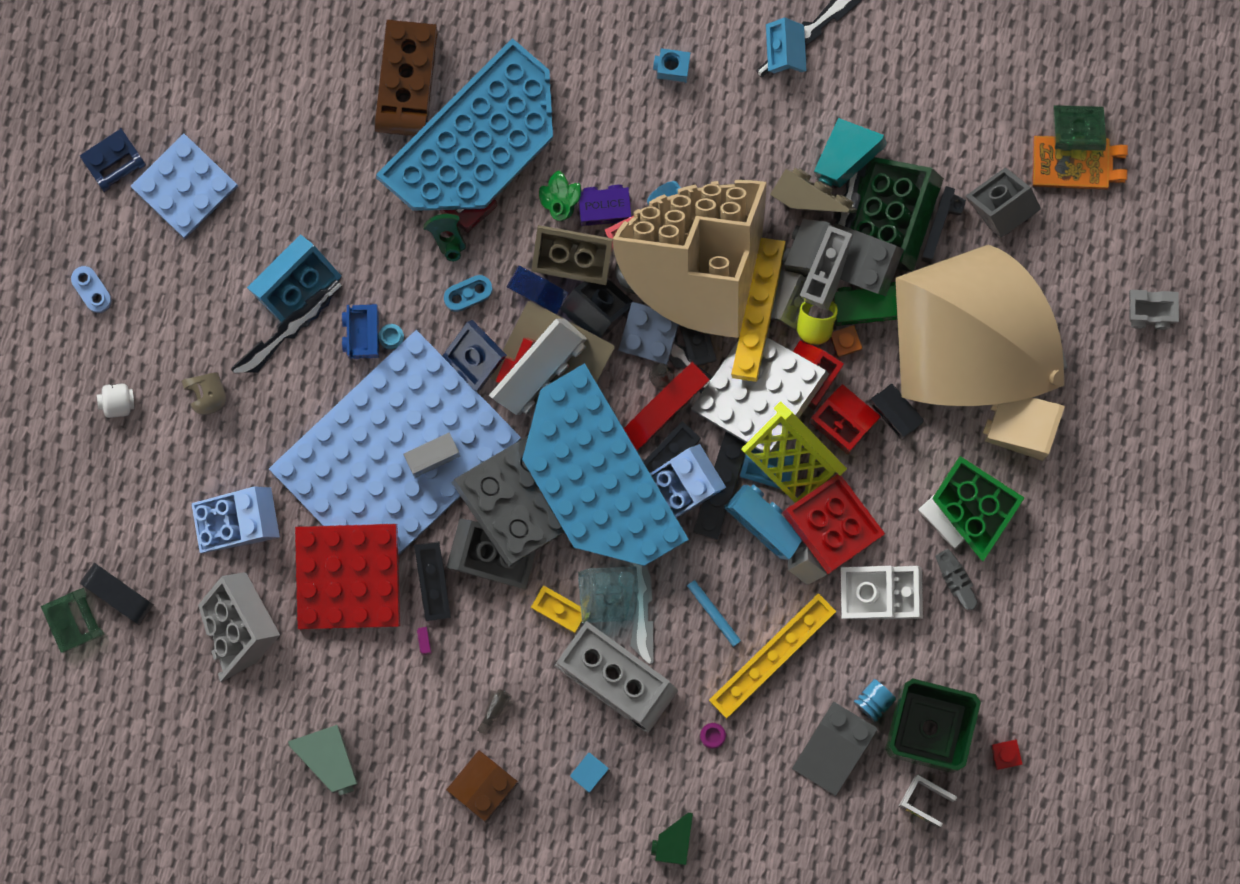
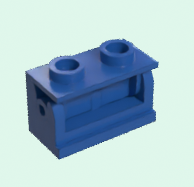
M347 305V312H342V327H347V337H342L343 352H347L349 359L379 358L378 305H353L352 308Z

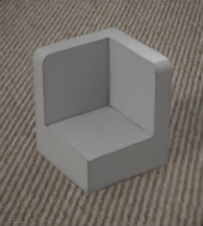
M804 542L798 546L793 556L788 559V571L807 585L827 575V572Z

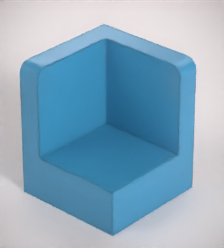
M588 753L570 777L590 794L609 768L591 753Z

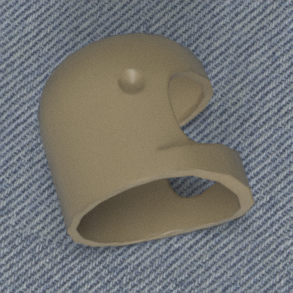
M209 373L182 380L184 390H193L195 392L197 401L191 403V407L197 414H212L224 407L226 395L219 373ZM198 384L201 386L202 391H203V397H202V398H201V395H200V391H199Z

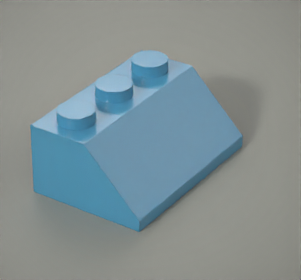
M300 234L247 288L282 322L294 311L302 308L308 298L320 289L328 287L335 279L338 281L342 276L316 246Z
M743 485L725 505L724 509L779 559H790L802 539L790 523L781 515L783 511L774 502L769 504L762 498L764 493L755 485L751 487Z

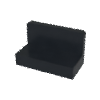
M893 384L888 385L869 401V404L901 440L906 438L924 422V419L902 397V394Z

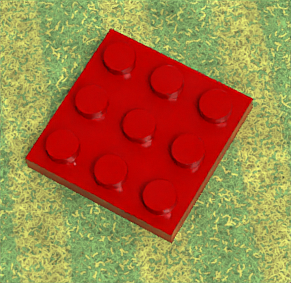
M839 474L782 512L827 574L833 572L885 535L857 495Z

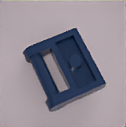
M122 128L79 155L104 193L111 189L109 186L138 167L141 169L146 166ZM131 155L133 158L131 161L105 178L102 177V172L126 156Z

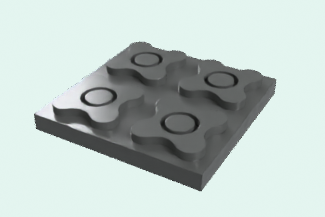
M528 436L451 482L508 567L565 533L522 460Z

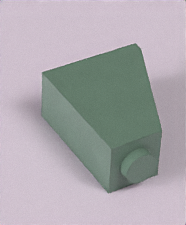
M338 725L288 741L291 749L331 792H338L339 796L354 791L353 786L358 785Z

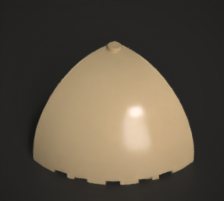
M735 180V184L719 185L718 181H714L702 188L691 185L678 189V194L669 197L665 194L651 200L648 207L634 211V217L629 222L624 221L613 237V249L617 264L632 290L649 307L674 323L703 333L738 338L741 332L760 240L763 235L766 182Z

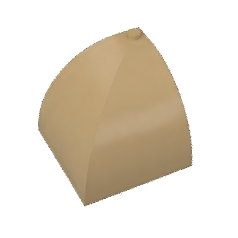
M986 245L896 277L901 393L903 398L936 405L981 406L1024 400L1064 386L1063 349L1052 309L1033 277L1017 260L1006 252L991 245Z

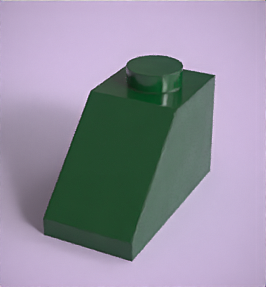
M686 813L660 833L658 840L652 841L651 855L656 856L655 861L686 865L693 813Z

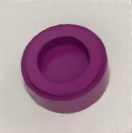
M717 723L706 724L700 732L702 744L710 749L719 748L726 739L724 728Z

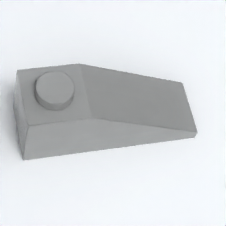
M828 226L800 293V297L804 302L827 311L829 310L839 285L853 234Z

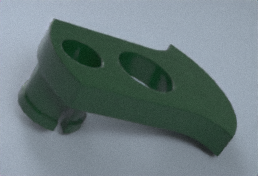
M453 214L436 215L426 221L423 230L432 233L441 253L445 255L448 261H458L461 258L460 252L466 249V243L457 226L459 216ZM444 231H450L454 235L452 237L445 238L442 237L440 234Z

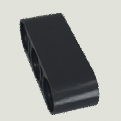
M95 562L80 581L82 586L137 625L141 624L154 606L153 603Z

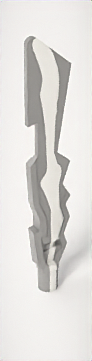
M630 562L633 571L630 577L634 583L630 596L637 602L630 646L646 662L652 664L653 621H648V603L652 601L651 577L648 565L642 566Z

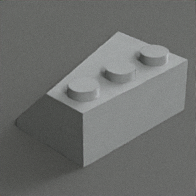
M246 572L222 576L198 604L206 634L213 636L215 649L212 650L214 660L219 659L223 672L218 673L220 682L257 663L280 636Z

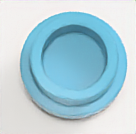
M387 324L379 331L380 344L386 349H396L404 340L402 329L395 324Z

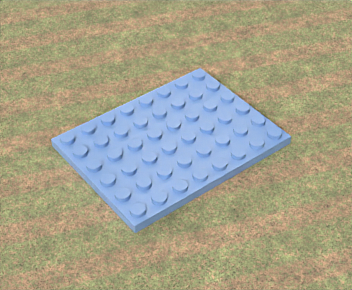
M415 330L282 455L269 470L323 526L398 524V554L400 555L461 497L451 483L455 478L520 441L521 437L475 392L441 354ZM450 432L461 457L414 478L403 454Z

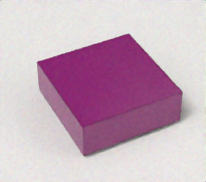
M418 628L417 635L420 653L422 655L432 654L428 628Z

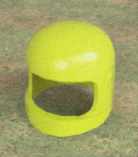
M833 301L829 307L833 316L825 319L809 316V310L814 305L806 302L801 304L797 333L804 342L820 345L831 338L834 321L838 312L837 306Z

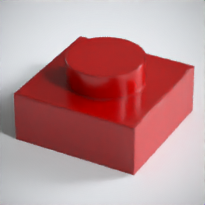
M1017 739L991 745L996 770L1023 765Z

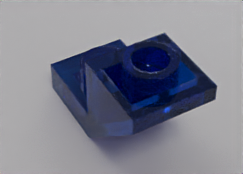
M518 265L507 285V288L556 315L568 295L567 291Z

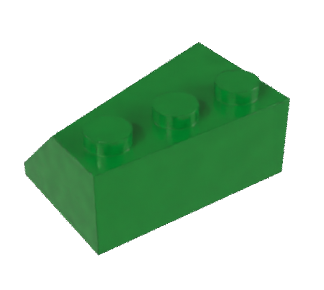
M959 456L932 500L983 562L1019 508L1024 497Z

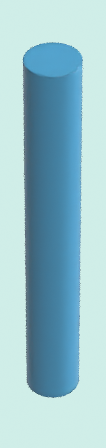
M694 580L688 584L689 590L731 645L734 647L740 643V638L698 583Z

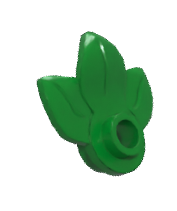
M556 171L551 176L548 186H540V202L544 208L550 210L552 218L557 221H565L572 216L574 205L579 202L581 197V184L573 183L569 185L565 175L561 171Z

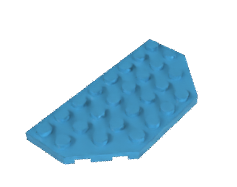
M512 38L376 174V179L413 211L485 209L553 140L549 69Z
M585 363L540 389L522 460L573 547L646 566L689 540Z

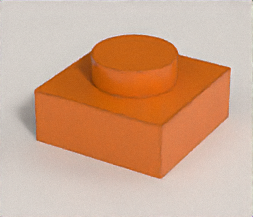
M854 325L832 332L831 340L838 358L862 350Z

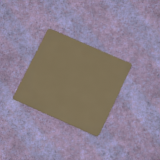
M528 301L503 349V352L507 355L506 357L515 359L523 338L528 337L537 341L555 319L564 318L532 301ZM571 323L587 338L583 343L586 347L577 357L572 356L568 360L567 364L569 367L561 376L556 374L550 382H554L585 363L597 383L614 350V345ZM503 361L490 377L495 382L501 369V366L503 364ZM539 395L533 400L536 404H537Z

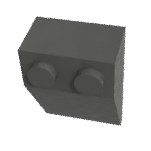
M834 223L833 227L853 234L840 279L886 296L904 249Z
M459 519L446 568L526 590L536 551L508 567L478 522Z
M833 701L792 769L836 796L878 728Z

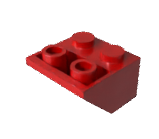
M799 341L792 352L823 368L829 374L808 404V407L815 410L842 370L844 363L820 348Z
M842 384L811 417L809 423L849 455L881 416Z

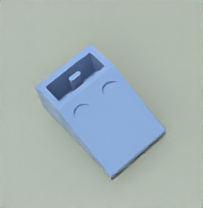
M700 444L686 449L650 473L676 518L726 488Z
M254 486L191 503L200 553L259 543L280 537L271 487Z

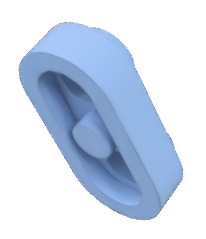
M81 266L75 269L71 276V282L87 307L95 313L105 312L111 305V296L103 283L90 267ZM82 275L88 276L86 282L82 283L79 281ZM96 295L102 296V300L99 303L93 302V298Z

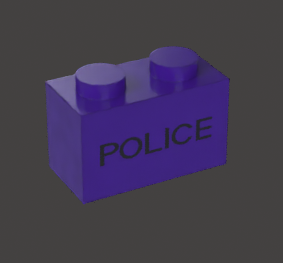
M618 184L610 185L608 189L598 190V187L584 188L579 200L581 226L613 224L630 218L629 187L623 188V185Z

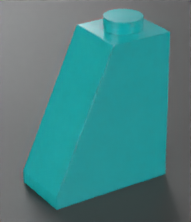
M838 118L814 170L817 179H819L818 182H822L829 187H832V185L839 188L843 186L886 147L887 141L885 136Z

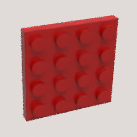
M398 524L295 527L298 629L400 626Z

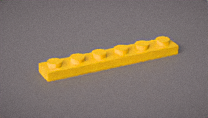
M761 238L731 373L734 379L753 382L758 380L786 241Z
M818 593L708 701L727 719L832 617L836 610Z

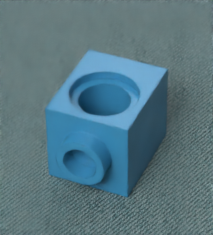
M661 48L660 56L655 55L653 70L657 71V78L687 83L691 52ZM667 61H675L678 67L674 70H669L664 64Z

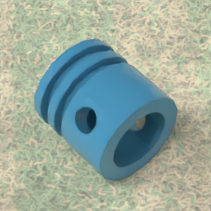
M874 679L864 689L863 695L858 696L859 700H854V704L872 721L877 722V717L880 718L882 716L881 712L885 713L897 699L885 686Z

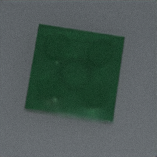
M1053 106L1055 149L1105 151L1104 107Z

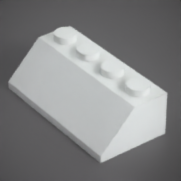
M555 319L489 396L515 415H520L523 412L527 414L535 406L536 403L533 400L539 395L540 389L549 385L556 374L561 376L569 367L567 364L568 360L572 356L577 357L585 349L586 346L583 343L587 338L566 319Z

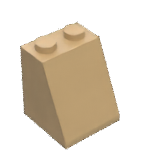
M1032 397L1014 402L993 404L991 406V410L995 411L993 419H987L983 434L987 435L985 442L1043 461L1050 453L1065 406Z

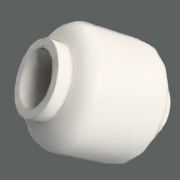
M123 383L104 385L102 394L97 395L98 410H103L107 418L128 416L130 409H134L133 390L128 389V386Z

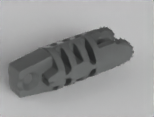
M950 549L937 554L935 557L941 570V575L953 597L957 596L967 610L977 608L978 601L972 590L974 585L963 565L960 564Z

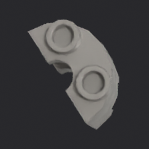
M1130 290L1129 321L1131 322V328L1141 329L1146 328V325H1155L1157 330L1170 329V324L1179 322V292Z

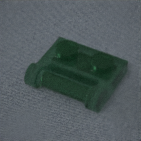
M84 588L41 606L62 654L104 636V632L101 627H98L85 598L87 593ZM76 601L89 632L83 635L69 603Z

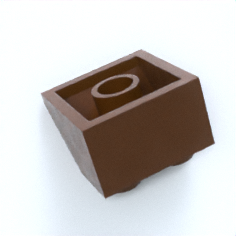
M478 750L446 790L486 823L515 788L518 781Z

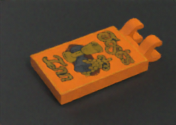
M1034 136L1032 187L1107 190L1109 182L1125 183V180H1127V170H1113V158L1126 159L1128 145L1110 146V139Z

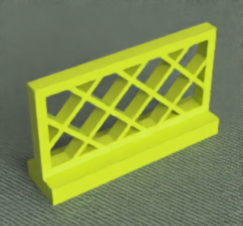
M780 401L773 408L777 413L741 450L796 503L824 484L835 472L841 476L847 468ZM781 423V435L772 436V430ZM796 439L795 449L786 450L787 440ZM780 441L779 451L770 452L771 442ZM764 443L763 453L753 454L751 452L758 444ZM810 453L809 463L799 464L801 454ZM794 455L793 465L784 466L785 456ZM778 457L777 467L768 468L769 458ZM824 467L826 469L819 477L813 478L814 468ZM808 469L807 479L797 480L798 471ZM792 471L791 481L781 482L782 473ZM806 485L805 491L797 498L795 496L796 486Z

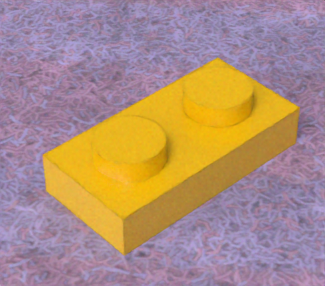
M544 585L531 606V609L573 633H576L588 610Z

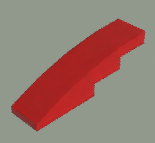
M693 362L679 373L623 428L636 451L661 430L710 381Z

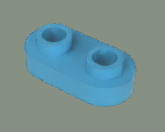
M476 275L449 287L444 293L446 307L451 311L460 312L487 300L492 294L491 281L483 275ZM478 285H482L485 290L483 293H477L475 288ZM455 295H459L462 299L460 303L456 304L452 302V298Z

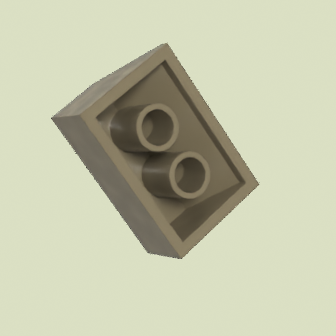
M538 225L531 272L606 285L613 255V239Z

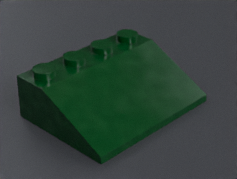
M874 157L867 164L865 178L860 177L857 193L861 196V200L851 229L903 248L904 251L897 269L913 272L944 178L930 167Z

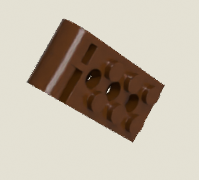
M397 20L386 21L375 116V133L415 136L428 123L438 36L437 24ZM409 46L416 48L413 53L408 54L404 52V49ZM404 71L413 72L409 78L401 76ZM402 95L410 96L407 102L398 101V98Z

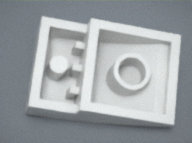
M920 566L841 567L842 619H923L922 568Z

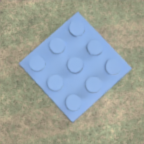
M184 133L131 185V188L184 239L238 187Z

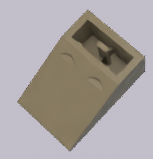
M794 168V170L785 169L770 194L794 209L856 213L857 209L852 207L853 201L843 195L837 194V196L831 194L833 190L831 187L822 182H812L810 180L812 176L800 168Z

